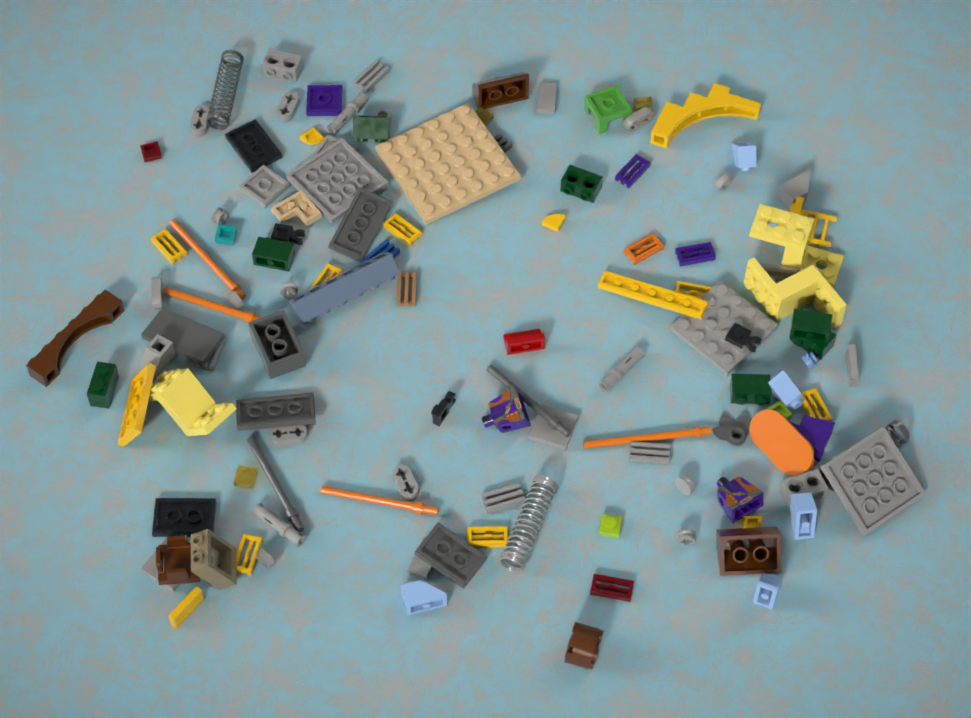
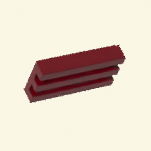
M594 574L590 595L631 602L634 581ZM599 581V582H605V583H610V584H609V585H605V584H600V583H596V582ZM616 585L626 586V587H629V589H627V588H622V587H616Z

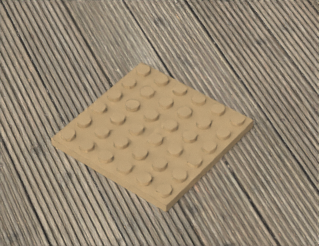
M469 103L375 146V151L425 225L521 180L519 172Z

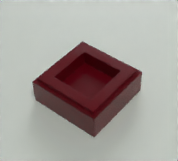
M158 141L140 145L144 162L162 159Z

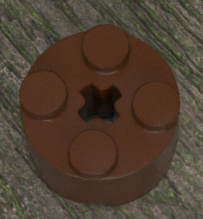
M575 622L572 629L573 633L567 646L564 663L585 669H593L598 656V646L603 636V630Z

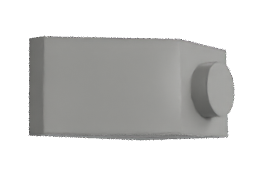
M809 170L780 185L778 197L789 209L791 203H795L797 196L804 198L802 207L806 204L811 175Z

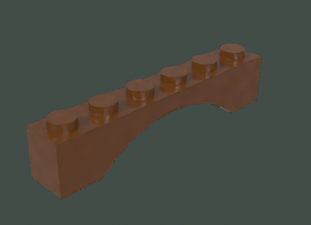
M107 290L98 294L88 306L82 309L75 319H72L61 332L56 334L49 344H46L35 357L29 360L26 365L29 375L47 387L60 375L61 363L68 348L88 331L102 325L112 324L124 312L122 300Z

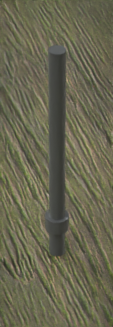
M492 365L487 367V372L509 390L516 387L521 393L524 403L544 418L552 429L558 430L566 438L571 435V431L562 424L558 417L552 416Z
M253 436L249 437L247 442L286 511V517L293 523L298 532H302L304 526L299 519L298 511L295 507H292Z

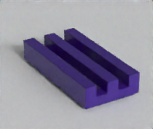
M636 154L617 173L615 180L617 182L621 181L620 184H626V187L630 188L647 171L651 163ZM637 161H640L636 166H634V167L630 170V172H629L625 177H623L624 174H625Z
M711 242L675 248V254L677 255L680 267L716 259Z

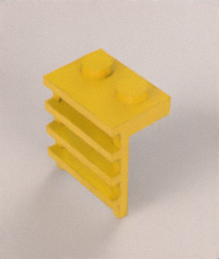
M797 196L795 203H791L789 212L806 217H815L808 245L812 246L813 243L819 245L820 248H823V246L830 247L831 242L824 241L829 220L836 222L837 217L802 209L804 198ZM818 218L825 219L821 240L814 239Z

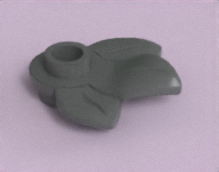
M722 414L719 426L712 428V431L718 439L728 441L733 446H741L746 441V433L749 431L750 423L746 415L740 416L735 421L729 416Z

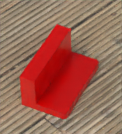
M540 329L503 335L507 355L545 349L544 332L541 333Z

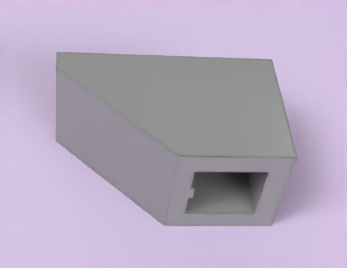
M157 334L145 348L137 374L149 363L156 365L154 381L176 356L173 342Z

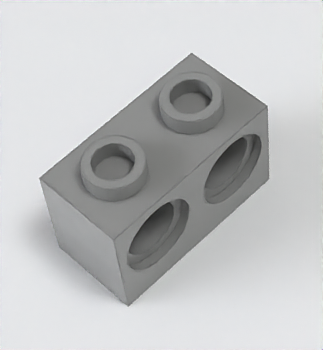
M269 48L262 62L263 74L269 77L297 82L303 69L302 55Z
M816 469L813 471L808 470L795 477L789 476L781 482L779 491L790 510L792 494L811 492L814 502L826 498L828 486L819 470Z

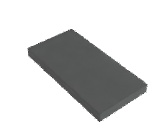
M359 187L328 248L361 262L372 245L393 201Z
M163 307L141 334L142 339L149 342L157 334L173 342L175 353L202 365H205L225 339L224 333Z
M314 392L236 400L237 431L316 424Z

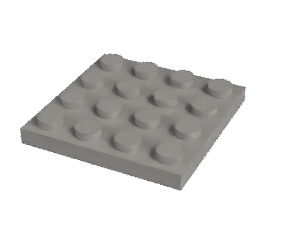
M343 138L337 140L286 174V179L298 191L301 190L331 224L345 216L359 187L377 194L388 186V181Z
M720 280L701 298L709 303L702 319L683 314L670 326V331L728 376L752 353L746 345L741 349L725 341V336L733 324L737 323L751 330V336H757L762 339L761 344L777 329L778 324ZM752 343V345H754V346H756V347L759 346V345L756 344V343Z
M884 426L820 466L862 536L868 534L926 495Z

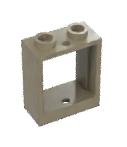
M209 529L191 534V572L219 590L237 584L236 547ZM211 551L214 552V565L211 563Z

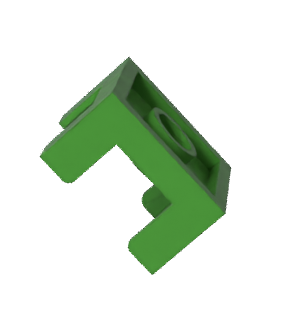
M617 85L585 95L584 110L587 115L590 114L591 110L596 118L595 129L598 134L607 131L608 122L623 117V125L624 120L632 114L631 107Z

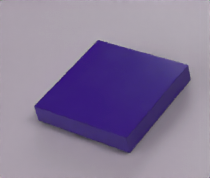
M307 85L306 115L338 116L342 112V85Z

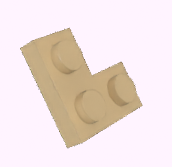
M301 190L271 207V212L281 223L297 215L306 226H309L322 218V213Z

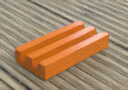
M652 233L625 248L623 253L625 256H628L629 260H632L633 265H636L663 250L664 244Z

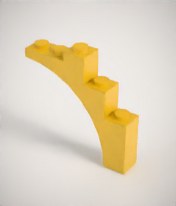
M714 83L707 97L690 92L683 107L666 101L651 131L650 143L667 148L672 139L686 127L703 119L716 116H740L758 120L762 104L730 94L731 88Z

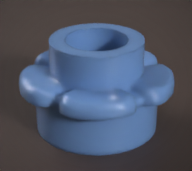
M806 351V354L802 356L803 361L810 369L814 366L817 367L816 362L819 360L815 354Z

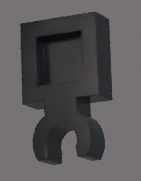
M275 223L271 239L293 241L297 245H302L303 240L298 237H305V231L301 229L294 231L293 226Z
M737 323L733 324L725 336V341L741 349L746 345L748 350L754 353L757 347L752 345V343L760 345L762 339L757 336H751V330Z
M448 391L445 398L433 407L431 412L433 424L440 427L448 415L450 407L456 401L454 398L456 396L455 393Z

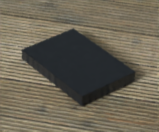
M256 119L225 134L226 140L251 173L257 171L262 165L267 166L283 158L280 150Z
M156 498L152 536L187 535L191 537V534L206 529L214 533L216 498Z

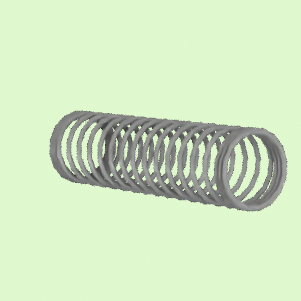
M538 475L534 477L522 509L515 521V526H513L511 536L508 538L504 552L501 554L499 562L509 571L522 572L524 570L525 563L527 562L526 558L529 557L531 552L530 547L534 546L533 542L536 541L537 531L540 530V526L543 524L542 520L545 519L544 515L547 514L551 499L554 498L553 494L556 493L558 485L547 476ZM538 483L546 484L553 489L544 488ZM536 488V489L539 490L540 492H543V493H546V494H551L552 497L549 498L547 495H545V494H543V493L535 492L533 489ZM531 494H536L543 499L550 500V502L547 503L540 498L533 497ZM529 499H533L540 504L547 505V508H544L543 506L536 503H531ZM526 504H531L537 509L545 510V513L543 514L536 509L529 508ZM526 509L537 515H542L543 518L540 519L539 517L533 514L526 513L524 510ZM522 515H527L528 517L534 520H538L541 522V524H537L536 522L529 519H524ZM520 520H524L525 522L531 525L538 526L539 529L536 530L529 525L522 524ZM518 526H523L524 528L530 531H535L536 535H533L532 533L526 530L519 529ZM515 531H520L527 536L534 537V540L518 535ZM517 536L524 541L531 542L532 545L529 546L522 541L515 540L513 537ZM511 542H516L517 544L523 547H528L530 550L526 551L523 548L513 546ZM509 547H513L520 552L527 553V556L524 557L523 555L517 552H513L509 549ZM504 559H510L520 564L521 567H515L507 563Z

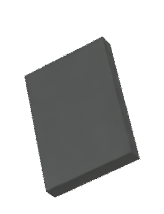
M439 522L414 553L463 589H465L488 558Z

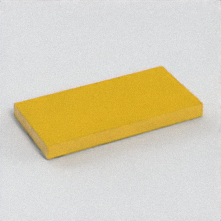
M149 363L131 380L118 439V445L125 447L142 432L156 365Z

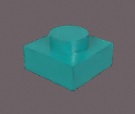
M218 224L215 243L234 245L237 227Z

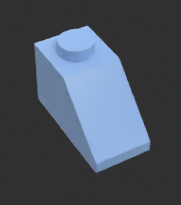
M750 142L731 143L736 167L741 168V171H750L751 167H757L756 145Z
M781 371L768 382L775 397L790 412L797 410L805 401L801 392L784 371Z
M812 493L792 494L790 514L794 540L814 538L817 508Z
M763 573L758 581L753 603L772 610L780 591L782 580L778 579L775 575Z
M412 580L401 585V596L407 616L447 606L446 593L421 580Z

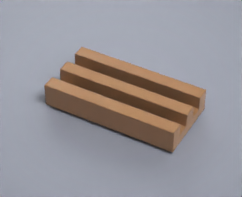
M400 272L398 274L397 306H416L417 272H413V274H409V272L402 274ZM402 279H405L404 301H401ZM409 279H412V301H408Z

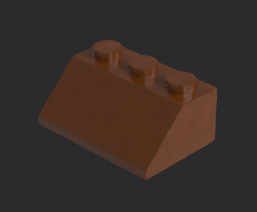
M521 72L473 83L472 93L478 110L529 99V74Z
M777 526L716 529V549L720 576L781 573V533Z

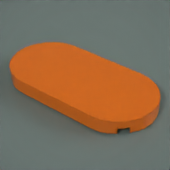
M762 410L752 418L749 426L752 441L783 473L790 476H798L813 467L815 452L812 444L781 413L774 410Z

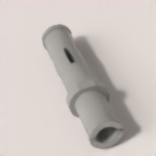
M360 92L353 101L348 102L347 107L327 126V130L332 135H335L354 114H358L360 108L369 100L367 95Z
M635 347L615 368L609 370V374L599 382V387L607 392L616 382H620L623 379V375L645 356L644 351L640 347Z
M261 503L254 507L253 514L277 530L281 537L289 539L297 547L305 542L306 536L295 530L291 523H286Z

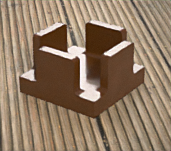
M187 535L168 536L167 544L156 547V567L159 585L200 582V577L191 572V543Z

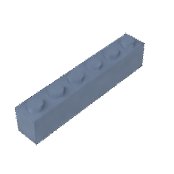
M384 251L288 300L296 320L307 324L312 322L314 317L329 313L331 308L343 306L347 303V300L358 298L363 295V292L378 288L380 283L392 281L400 272L392 253Z

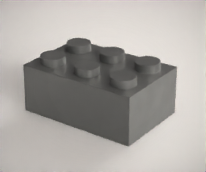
M284 310L248 322L250 336L270 379L306 367L305 354Z

